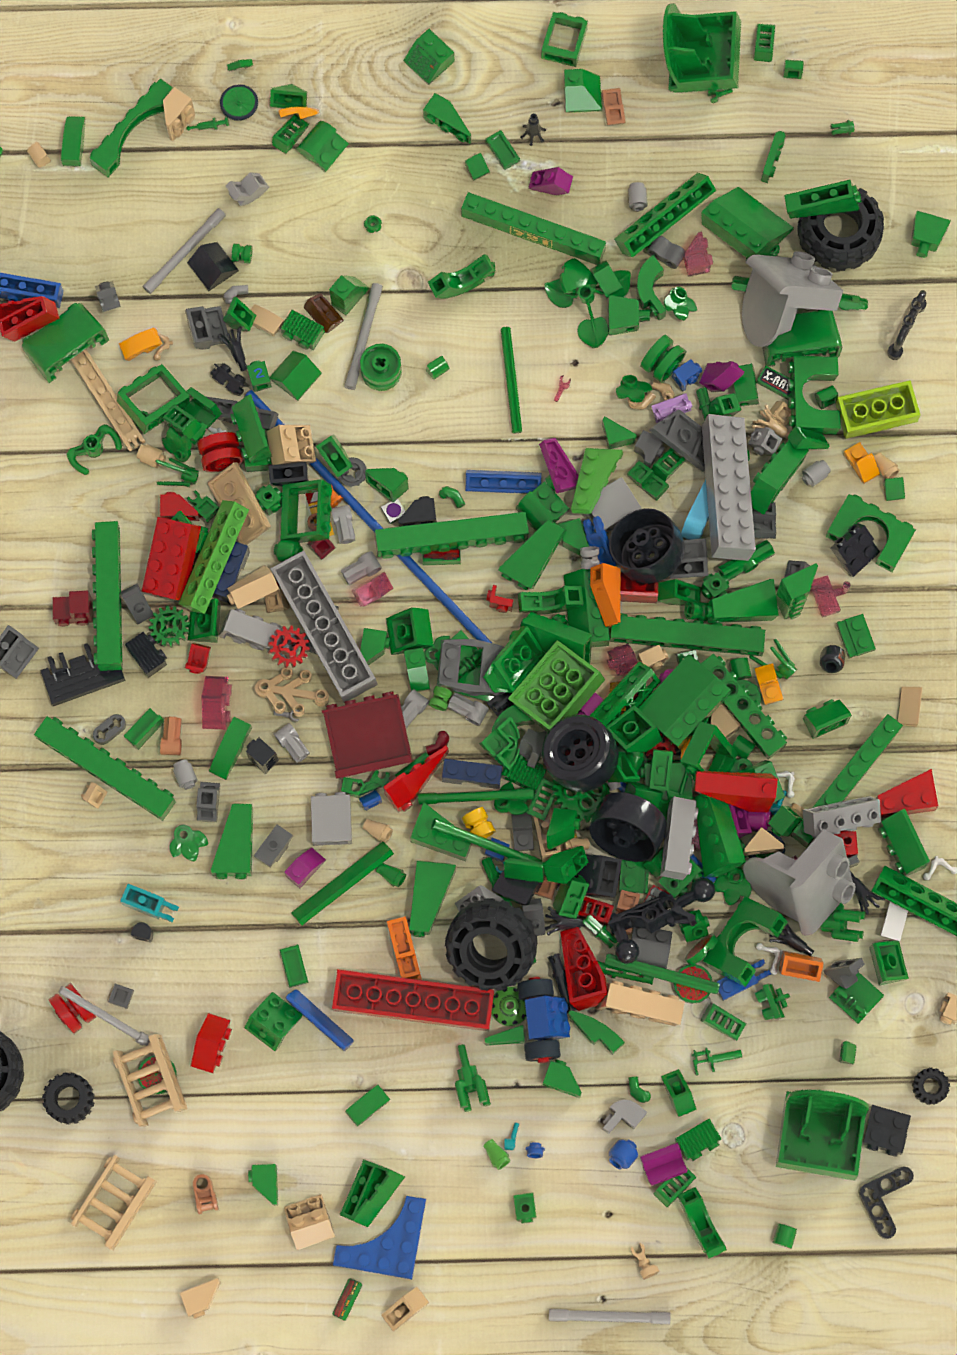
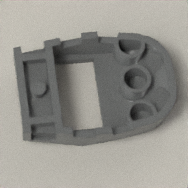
M476 639L441 640L437 686L441 687L444 685L450 687L453 691L467 693L471 696H498L504 694L505 692L494 693L484 679V675L504 646ZM462 645L482 648L479 685L458 683Z

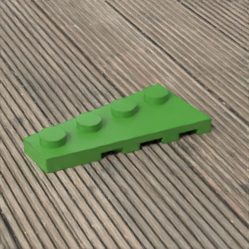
M585 449L571 506L572 513H592L601 496L603 487H606L609 482V476L612 472L614 473L618 460L623 456L622 450Z

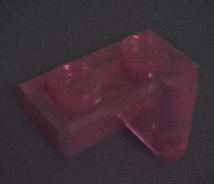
M828 575L813 580L811 590L822 618L841 611L836 597L848 593L851 586L850 582L845 581L842 587L833 590Z

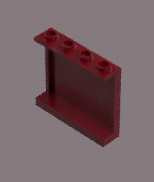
M393 691L382 693L381 698L375 699V696L372 695L363 697V702L356 703V699L345 701L344 706L337 707L336 703L327 705L326 710H322L335 764L336 779L413 762L399 694H394Z

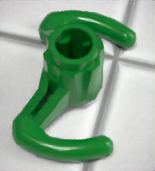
M106 424L99 426L96 434L87 436L80 446L68 450L67 457L72 467L78 472L88 475L89 469L80 465L76 460V456L88 455L93 458L100 456L103 453L104 447L102 442L106 434L112 437L116 449L121 450L122 443L118 433Z

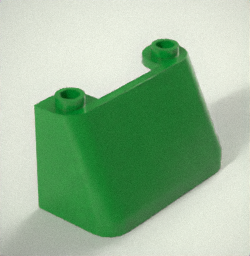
M73 303L67 311L59 316V319L44 326L35 334L25 337L22 341V349L47 382L51 383L56 379L55 372L57 370L62 371L64 364L89 346L94 348L96 342L104 345L109 341V338L103 326L83 304Z
M818 310L796 314L791 331L778 335L770 345L762 348L765 365L771 367L775 366V361L781 359V362H785L786 358H792L794 355L806 356L822 353V356H826L829 353L830 357H840L843 347L833 311Z

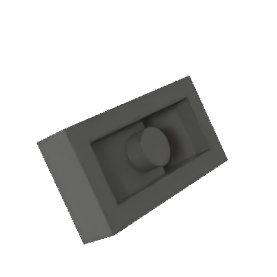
M527 812L520 815L511 814L514 850L519 852L534 850L531 815L527 814Z
M862 958L835 961L823 971L837 984L847 989L858 981L856 976L859 972L858 969L865 964Z

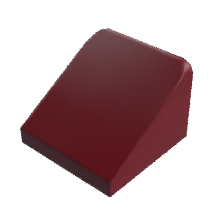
M329 539L307 543L321 560L336 548Z

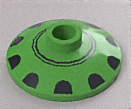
M507 987V989L497 991L494 994L492 1016L498 1023L505 1026H515L526 1019L525 1001L519 1000L518 988ZM508 1002H512L514 1004V1007L512 1009H508L506 1007V1004Z

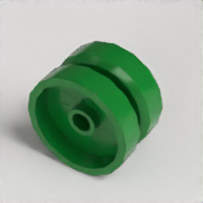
M666 334L656 341L640 364V367L646 372L654 371L653 377L660 383L665 382L673 374V371L681 364L687 352L679 345L673 347L674 341Z
M384 343L374 344L363 352L360 359L361 375L365 384L371 389L387 391L400 381L402 375L401 358L397 350L392 346Z

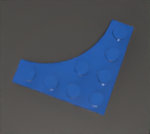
M406 1196L403 1209L397 1220L385 1233L376 1239L354 1246L336 1245L333 1266L412 1280L426 1199Z

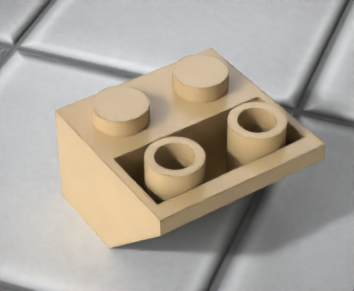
M175 87L163 100L166 126L171 141H174L176 137L179 138L185 126L192 123L195 118L192 99Z
M278 425L266 431L272 455V465L299 462L309 464L316 462L310 425Z
M322 1194L284 1207L289 1229L297 1250L335 1237Z

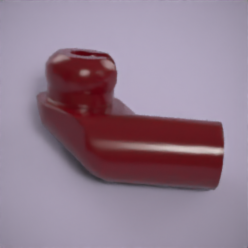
M440 731L437 734L438 738L435 744L425 746L428 755H432L448 745L450 737L446 731Z

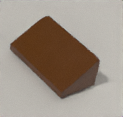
M321 293L309 298L304 305V309L314 321L324 326L325 333L330 332L344 321Z

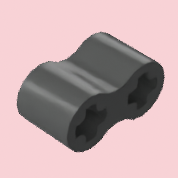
M661 235L651 243L647 250L650 256L654 255L657 260L662 261L672 269H677L686 255V251L682 247L671 243Z

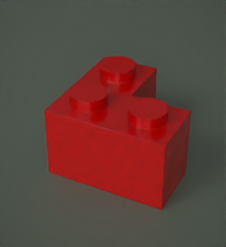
M208 1013L196 1037L191 1067L214 1073L216 1066L220 1067L223 1060V1055L220 1054L224 1051L226 1040H229L232 1029L229 1028L231 1020Z

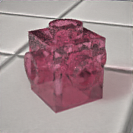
M628 643L617 646L607 652L609 656L607 660L609 669L614 670L617 676L627 674L637 664L635 653Z

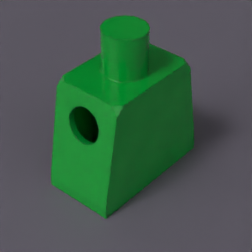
M917 210L914 217L911 245L918 247L917 256L926 258L929 251H937L951 220Z
M609 295V335L638 331L639 321H650V310H639V300Z

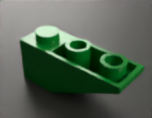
M434 93L423 109L424 119L430 124L438 125L445 133L450 132L455 135L459 141L470 144L471 133L452 103Z

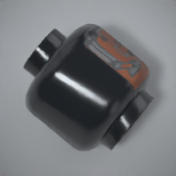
M829 645L823 648L820 655L821 668L828 673L841 671L845 664L844 650L837 645Z

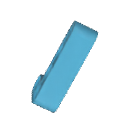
M706 480L686 518L681 532L682 537L688 540L701 539L709 519Z

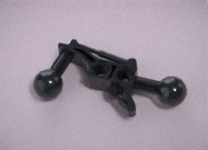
M699 878L693 882L691 891L676 899L672 894L662 891L658 897L635 905V907L621 913L611 914L612 920L608 923L612 934H615L618 942L615 947L616 958L621 963L630 964L639 957V946L635 941L628 938L627 929L633 927L645 928L652 934L666 925L674 927L675 924L680 923L695 926L697 924L695 915L685 912L682 908L696 900L698 902L710 901L715 895L716 888L714 883L708 878Z

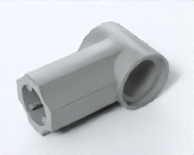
M350 505L332 508L334 525H336L339 543L349 544L355 541Z
M371 551L362 555L357 562L342 569L341 573L346 582L351 585L365 576L370 577L378 573L382 567Z
M412 690L402 706L406 729L415 717L425 710L429 703V700L416 690Z
M456 692L448 704L449 709L464 716L467 721L477 726L481 725L489 710L484 704L478 701L473 702Z
M290 723L274 733L275 738L283 748H286L296 763L303 761L310 754Z

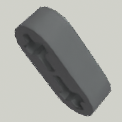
M119 714L110 716L93 731L94 740L100 745L110 742L126 728L124 717ZM114 720H122L120 722L121 726L119 728L117 726H114L112 729H110L114 725ZM100 731L105 733V739H98Z

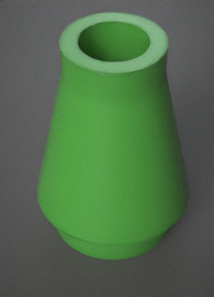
M493 1139L483 1145L493 1167L500 1170L510 1163L509 1154L496 1144Z

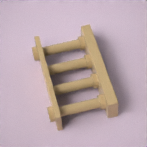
M159 1034L149 1036L150 1042L147 1046L123 1055L122 1051H113V1063L120 1071L134 1111L132 1114L133 1119L141 1127L148 1126L146 1118L170 1108L174 1109L175 1112H182L188 1109L162 1035ZM151 1052L155 1054L157 1060L155 1064L130 1074L127 1062ZM156 1071L161 1072L162 1082L139 1092L136 1091L133 1081ZM164 1089L168 1091L170 1096L168 1101L143 1111L140 1099Z
M116 1155L113 1158H108L104 1165L106 1169L80 1210L76 1209L71 1217L73 1220L71 1224L77 1227L79 1223L87 1226L104 1237L106 1241L105 1246L113 1251L157 1182L149 1176L146 1179H141L117 1164L120 1158ZM112 1171L138 1186L139 1191L136 1196H130L106 1181ZM101 1188L127 1203L126 1206L128 1208L126 1212L120 1214L96 1199ZM91 1205L116 1221L117 1226L114 1231H108L85 1216Z

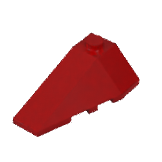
M447 745L430 755L425 760V764H416L409 771L408 775L404 772L383 787L385 796L398 813L402 810L405 812L413 806L412 803L418 797V794L423 790L448 755L449 748Z
M696 771L694 791L748 812L768 813L776 799L778 779L772 774Z
M576 927L562 931L560 934L570 1004L578 1011L595 1007L608 994L605 975L580 928Z

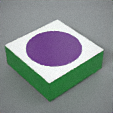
M398 499L394 503L389 502L381 506L390 524L398 521L405 513Z

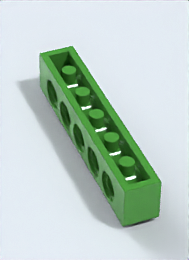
M222 500L178 603L179 605L192 612L205 614L249 509L235 501Z

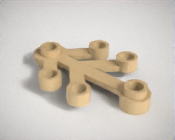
M284 667L281 670V674L273 679H262L255 685L256 694L262 698H267L274 706V711L278 714L285 712L286 705L283 701L278 700L274 694L282 695L293 709V714L297 717L304 715L305 708L302 704L297 703L294 697L314 700V703L320 707L327 705L329 702V694L325 690L320 689L313 692L295 689L303 683L311 681L312 677L309 670L301 671L298 678L283 687L276 686L284 680H290L293 676L292 669ZM303 675H308L309 677H308V678H303L302 676H303ZM262 686H267L268 688H267V689H262L261 687H262ZM279 705L283 706L282 709H278L276 707ZM300 708L302 709V711L297 712L296 709Z

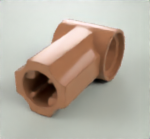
M165 717L164 733L160 743L161 755H181V718Z

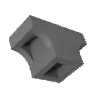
M105 281L95 286L103 312L121 307L113 281Z
M643 430L635 445L634 452L640 454L644 459V464L651 468L656 457H661L665 449L663 447L664 442L653 433Z
M138 584L121 592L137 624L154 616Z
M528 729L519 745V754L527 759L528 766L535 768L542 757V745L548 732H535Z
M200 782L196 806L197 821L217 822L220 783Z
M276 824L254 857L268 867H271L275 862L279 861L288 849V844L293 835Z
M541 898L531 899L529 905H522V911L525 912L524 916L533 923L535 935H546Z

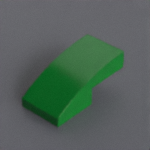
M638 461L627 473V476L656 501L669 488L665 481L656 476L653 470L641 461Z
M376 1085L345 1112L358 1127L386 1105L390 1098L379 1085Z

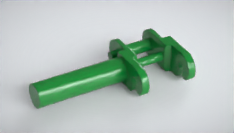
M707 1047L705 1051L696 1052L693 1050L694 1054H692V1057L695 1058L693 1066L696 1076L699 1075L697 1071L699 1063H710L712 1072H715L714 1063L742 1058L741 1050L709 1057L711 1052ZM706 1055L707 1059L698 1061L697 1056Z

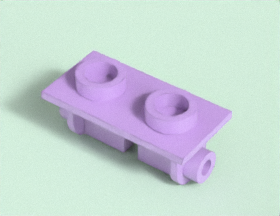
M687 393L651 406L656 423L678 409L683 413L692 411V403L688 400Z

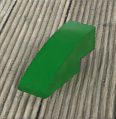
M67 116L61 151L63 166H81L84 149L85 117Z
M233 717L209 769L210 773L227 780L252 730L250 724Z
M571 1010L568 1013L569 1018L593 1045L600 1040L612 1055L624 1046L625 1042L605 1024L579 1012Z

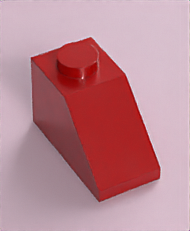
M175 492L160 494V517L172 519L178 511H182L190 521H200L198 511L180 494Z

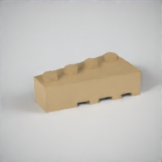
M612 981V983L606 984L608 994L595 1007V1010L602 1011V1009L610 1008L614 1014H627L629 1012L633 1018L645 1019L649 1017L648 1020L652 1022L677 1026L681 1024L685 1001L679 1000L678 996L668 995L665 997L661 996V992L649 990V992L642 991L641 987L630 986L628 988L624 987L622 982Z

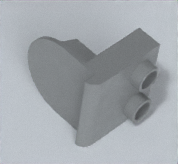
M796 251L793 253L792 258L752 255L746 260V263L752 268V273L744 295L742 322L745 334L753 345L766 347L778 335L791 331L798 308L837 311L843 289L831 280L833 274L830 271L814 265L815 258L812 255Z
M823 830L797 860L778 851L764 859L750 858L743 866L744 875L757 895L775 910L798 921L801 934L805 936L815 933L840 903H848L855 892V884L852 881L849 868L850 861L846 855L843 839L826 830Z

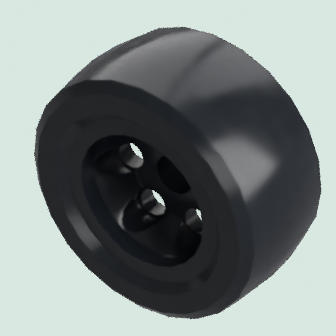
M649 508L635 510L623 517L614 527L609 541L610 552L616 566L620 568V571L627 578L640 584H651L666 579L679 567L685 551L683 537L673 520L663 512ZM658 542H663L661 546H657ZM655 553L653 558H649L650 554ZM637 555H642L640 559H636Z
M573 715L562 719L550 729L542 745V758L547 771L558 784L571 791L587 792L597 789L611 778L618 764V746L612 733L603 723L591 716ZM580 739V743L575 745V740ZM589 741H593L592 746H588ZM571 750V753L565 756V751Z
M610 793L599 802L592 816L589 832L594 842L610 855L626 861L644 862L650 860L658 851L666 833L667 822L661 811L648 800L630 793Z

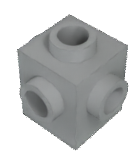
M768 427L756 428L751 434L748 444L759 455H773L782 438Z

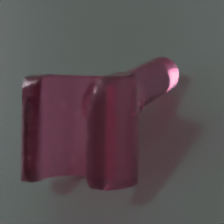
M564 375L560 377L559 389L554 398L555 402H558L564 389L569 388L571 378L567 383L562 382Z

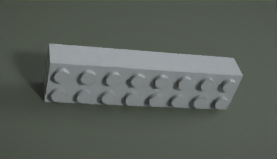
M708 414L702 424L712 558L749 561L756 547L745 419L742 417Z
M305 551L270 568L343 702L349 701L378 685L376 678Z

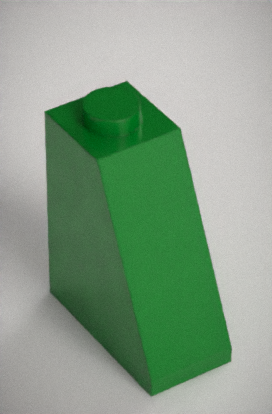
M341 275L329 289L331 304L347 316L369 290V287L354 276Z

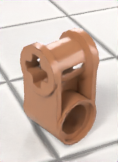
M204 1174L196 1176L193 1180V1188L198 1214L200 1215L202 1212L212 1209L219 1210L211 1178ZM201 1178H205L208 1181L205 1189L198 1188L197 1183Z

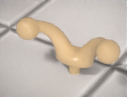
M159 333L158 335L164 341V345L154 355V360L156 361L161 359L160 353L169 349V346L173 345V341H169L168 337Z

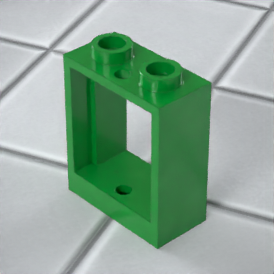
M553 12L541 50V59L576 67L588 29V20L578 16H568L563 12ZM555 23L580 29L574 52L549 46Z

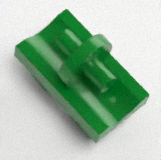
M773 984L763 985V989L756 992L755 995L759 1003L768 1000L770 1004L769 1008L762 1010L764 1019L784 1018L785 1015L782 1008L788 1007L786 999L790 998L789 993L783 995L781 988L776 989L775 992Z

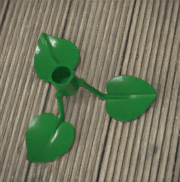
M627 270L613 271L623 289L612 296L625 297L630 289L631 272ZM560 278L545 283L547 296L557 307H570L573 304V298L577 299L580 297L581 302L587 305L591 320L586 319L578 326V336L582 342L592 348L601 346L608 336V323L603 317L594 319L590 303L595 298L594 293L605 295L604 292L591 288L589 285H582L576 293L564 294Z

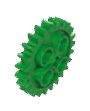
M553 780V783L557 785L551 787V790L556 791L552 794L553 798H557L554 805L560 804L562 809L577 810L578 818L581 821L584 818L586 823L591 820L601 799L611 793L607 783L597 788L599 793H595L593 790L584 792V794L571 791L573 797L566 793L567 788L558 784L555 780ZM582 801L586 802L589 808H585L582 805Z

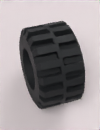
M65 1072L62 1075H55L53 1080L50 1079L48 1081V1086L44 1087L45 1093L42 1094V1099H44L43 1107H45L46 1112L56 1121L70 1125L71 1123L76 1124L80 1120L86 1119L85 1116L87 1114L90 1115L92 1112L91 1107H94L93 1099H95V1094L93 1093L92 1086L83 1077L75 1073L69 1074ZM67 1087L77 1089L80 1095L78 1104L70 1110H64L58 1105V1096Z

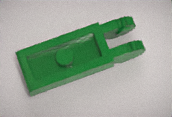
M783 131L776 132L761 182L768 183L769 177H774L776 167L773 165L775 161H779L780 150L783 149L786 138Z

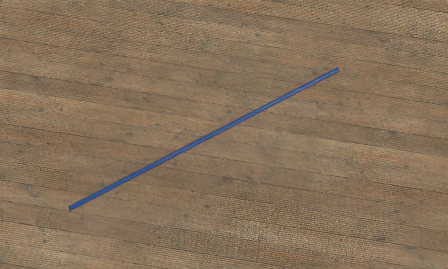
M253 390L246 393L245 397L250 394L252 395L256 407L272 411ZM277 418L275 427L278 425L285 424L279 418ZM317 458L316 462L309 463L326 482L333 486L336 493L343 497V500L350 505L374 533L377 529H384ZM396 555L476 640L492 643L410 556ZM620 782L621 787L618 789L620 792H625L627 784ZM692 854L690 857L703 869L702 863ZM703 872L701 873L703 875L702 878H708L712 882L717 879L716 877H704Z

